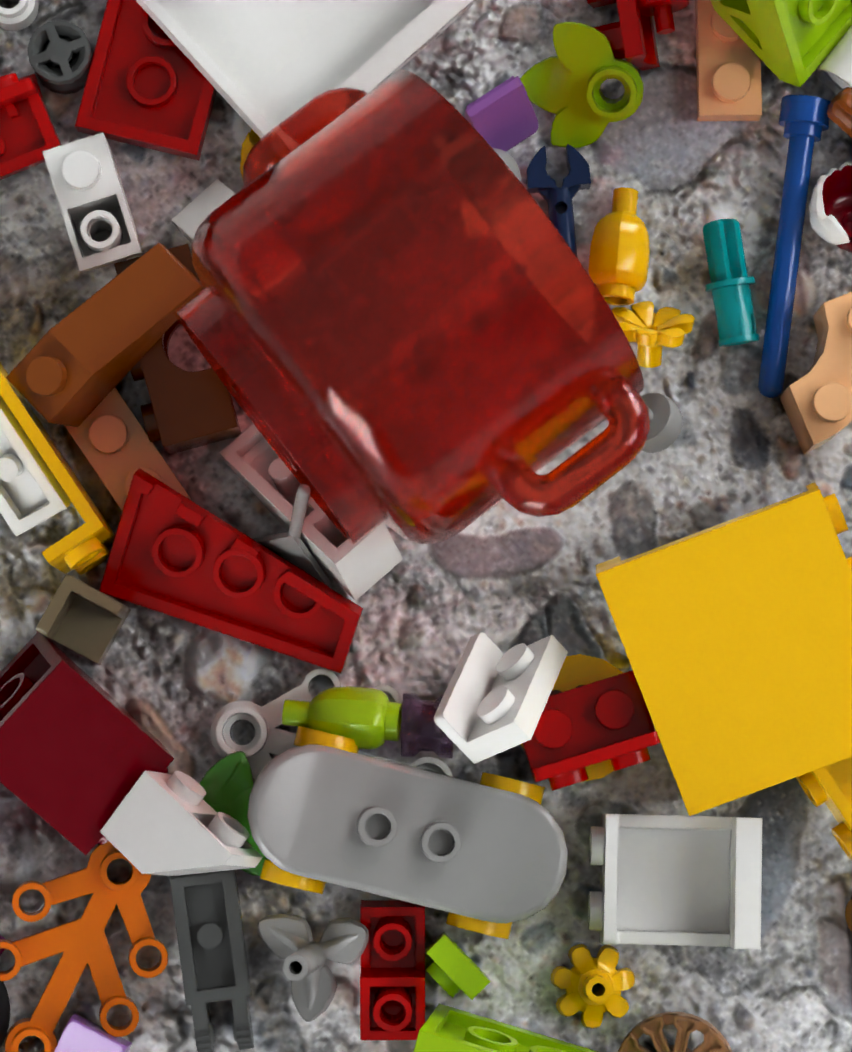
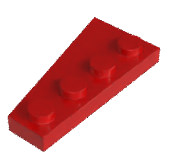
M139 468L134 473L101 582L100 592L338 673L342 672L363 611L362 607Z

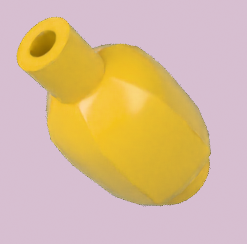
M621 187L613 190L611 213H608L599 220L592 236L588 268L589 279L597 288V301L604 304L617 306L633 304L635 292L640 291L647 281L650 257L649 233L644 222L636 215L638 191L632 188Z

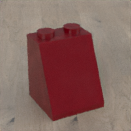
M37 632L0 672V783L84 855H87L96 844L103 845L108 842L100 833V830L143 772L146 770L168 773L167 767L174 758L158 739L52 641Z

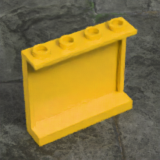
M815 482L806 485V492L628 559L621 560L620 556L596 565L598 582L689 816L852 757V556L845 557L837 534L848 531V527L836 495L831 494L823 497Z

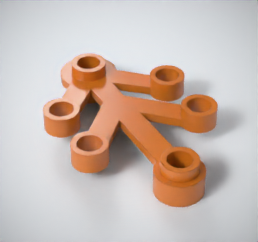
M109 841L103 845H98L92 851L86 868L43 883L38 881L23 882L13 893V910L20 919L27 922H36L43 919L48 914L51 905L88 894L92 895L81 917L15 941L0 939V949H8L15 957L14 965L9 970L0 971V981H7L15 977L22 966L62 953L32 1016L18 1020L8 1030L5 1038V1052H20L18 1046L21 1040L27 1036H36L43 1041L44 1049L42 1052H54L57 1046V1037L54 1029L87 963L102 1004L99 1011L102 1028L112 1036L123 1037L133 1032L137 1027L139 1021L137 1006L125 994L104 931L116 905L132 942L128 952V960L132 970L137 975L144 978H153L161 974L167 966L168 953L164 944L154 936L141 897V893L150 881L151 874H142ZM115 859H124L131 864V875L123 882H114L107 876V867ZM30 889L41 892L45 899L42 908L33 913L25 912L19 905L21 894ZM148 945L156 947L160 951L159 962L152 968L139 966L136 962V954L139 949ZM118 1004L125 1005L131 1010L129 1022L121 1027L112 1026L106 1019L109 1009Z

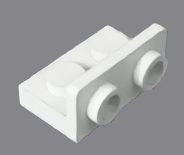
M483 632L470 637L436 710L434 722L474 764L531 740L568 651L553 635L547 636L528 646L524 643L517 644L505 654Z

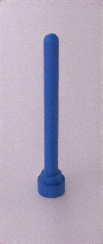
M787 95L782 97L779 125L784 127L783 137L789 139L758 381L760 393L767 398L777 397L783 390L814 142L821 141L822 131L828 130L830 118L827 115L830 101L815 96Z

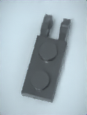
M236 870L170 876L186 1006L191 1005L197 1051L214 1052L216 1037L214 1025L211 1023L208 1003L231 1000L234 1017L232 1021L233 1036L239 1050L254 1048L251 1012L248 997L252 996Z

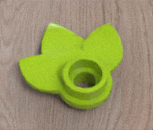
M561 22L553 27V43L557 56H551L536 63L521 76L520 80L525 87L529 100L545 111L556 114L552 123L551 144L559 147H566L569 144L573 148H581L597 141L609 122L622 121L633 115L642 102L644 85L640 73L632 64L614 57L611 45L603 33L582 23ZM607 79H617L623 84L625 91L619 98L609 99L601 92V84Z

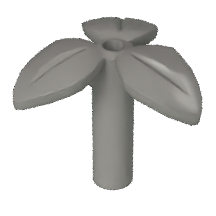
M276 914L267 916L258 922V930L266 947L279 959H285L282 969L284 975L291 980L292 999L299 1015L306 1022L315 1020L329 1007L337 988L336 979L325 963L327 960L342 964H352L363 954L367 946L369 930L364 924L354 919H335L329 921L320 941L314 942L307 920L291 914Z

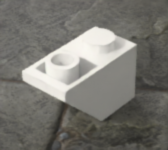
M102 132L42 151L80 273L83 274L142 255L127 196L112 149L104 133Z
M145 770L100 830V833L142 874L180 876L255 868L263 858L246 841L250 836L247 829L228 814L223 812L217 813L203 800L206 795L205 789L196 780L181 771H174L173 774Z

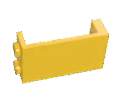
M0 362L1 397L85 521L83 525L41 553L50 565L64 574L75 569L79 575H82L97 567L109 557L110 551L107 546L114 542L115 533L23 395L7 380L6 377L9 374Z

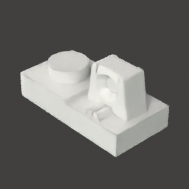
M0 396V513L15 536H18L67 509L72 502Z

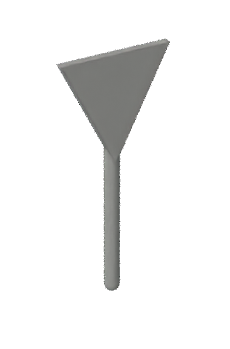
M301 484L297 488L289 531L253 538V540L329 587L331 581L300 538L311 492L308 485Z

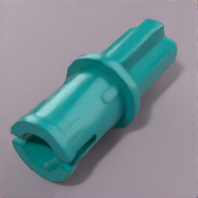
M737 219L711 221L703 227L711 283L705 285V291L712 292L719 334V347L759 341L760 338L759 334H757L750 285L756 282L755 277H748L740 223Z

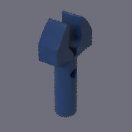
M567 144L565 151L569 174L563 179L561 187L556 186L555 180L547 174L545 169L547 163L545 146L536 153L526 171L527 194L539 193L548 202L552 260L559 266L571 265L578 259L572 199L579 190L590 189L591 185L589 164L569 144Z

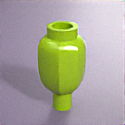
M353 686L331 687L318 693L311 702L285 700L282 724L285 726L308 727L354 739L358 749H377L386 741H399L402 724V703L389 702L388 696L383 691L374 688Z

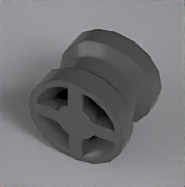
M62 20L47 22L37 28L30 38L27 51L29 62L42 85L52 92L64 95L76 93L83 89L86 85L94 54L83 30L72 22ZM72 55H74V58H73L72 63L69 64V61L71 60Z

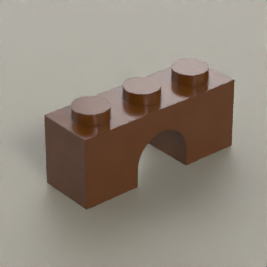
M184 244L169 248L168 250L200 281L189 245ZM140 257L114 263L117 275ZM203 292L130 370L134 382L145 379L151 403L140 406L150 442L161 440L164 449L169 455L237 437L241 434L227 378L222 366L202 371H186L175 366L169 360L168 345L175 330L188 321L209 316Z

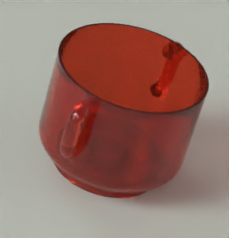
M399 69L369 93L364 90L344 87L331 89L314 97L264 135L250 149L243 165L244 188L209 213L196 229L191 244L192 263L204 288L173 312L192 342L258 431L298 482L310 487V497L352 545L382 522L387 524L403 539L418 544L441 543L460 533L502 499L521 513L537 517L558 515L577 505L630 464L644 448L650 431L649 409L640 395L644 388L642 372L628 339L605 299L548 216L493 148L439 92L408 70ZM607 419L609 421L608 427L550 473L546 475L536 474Z

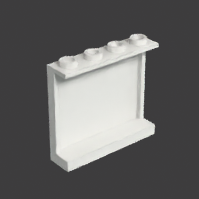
M136 0L288 170L469 10L476 1Z

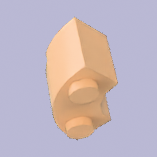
M852 292L824 302L814 314L813 319L818 342L813 365L805 376L789 385L780 396L803 454L819 448L852 422Z

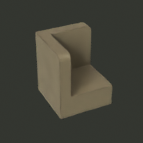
M66 573L35 631L101 665L131 609Z

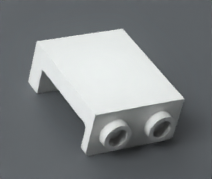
M602 813V826L590 827L589 863L590 865H601L600 891H589L588 930L599 931V942L602 945L714 946L761 950L763 818Z

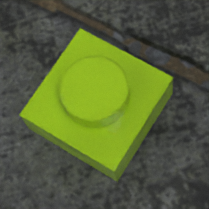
M445 932L426 949V954L434 961L426 971L452 998L462 990L473 1000L490 983L489 977Z

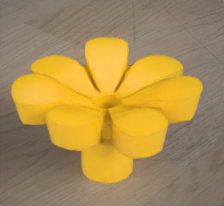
M651 301L633 304L631 306L632 311L624 307H615L611 310L614 339L619 342L637 343V364L646 368H655L661 365L662 346L670 348L681 346L685 334L691 333L695 319L693 315L681 314L679 309L673 307H663L655 313L654 305Z
M577 944L571 947L568 951V957L573 965L571 969L557 966L551 973V983L555 987L565 989L566 991L556 1001L558 1012L562 1016L569 1017L581 1011V1023L589 1029L600 1027L604 1012H608L614 1018L619 1019L623 1017L629 1010V1003L621 996V991L628 990L634 986L635 975L630 968H615L619 960L618 950L613 946L604 945L599 949L596 957H592L588 947L584 944ZM600 983V990L593 993L592 987Z

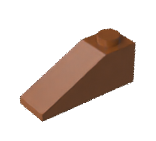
M157 243L52 327L6 378L49 423L79 427L206 287L163 244Z

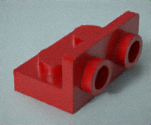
M631 670L549 696L531 740L522 743L534 783L548 779L553 791L588 780L589 777L585 767L610 759L614 771L649 761L651 758L647 747L661 742L657 732L654 730L634 672Z

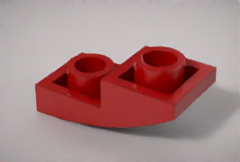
M361 900L360 923L364 924L369 930V940L361 955L360 1040H417L419 1030L425 1023V906L401 900Z

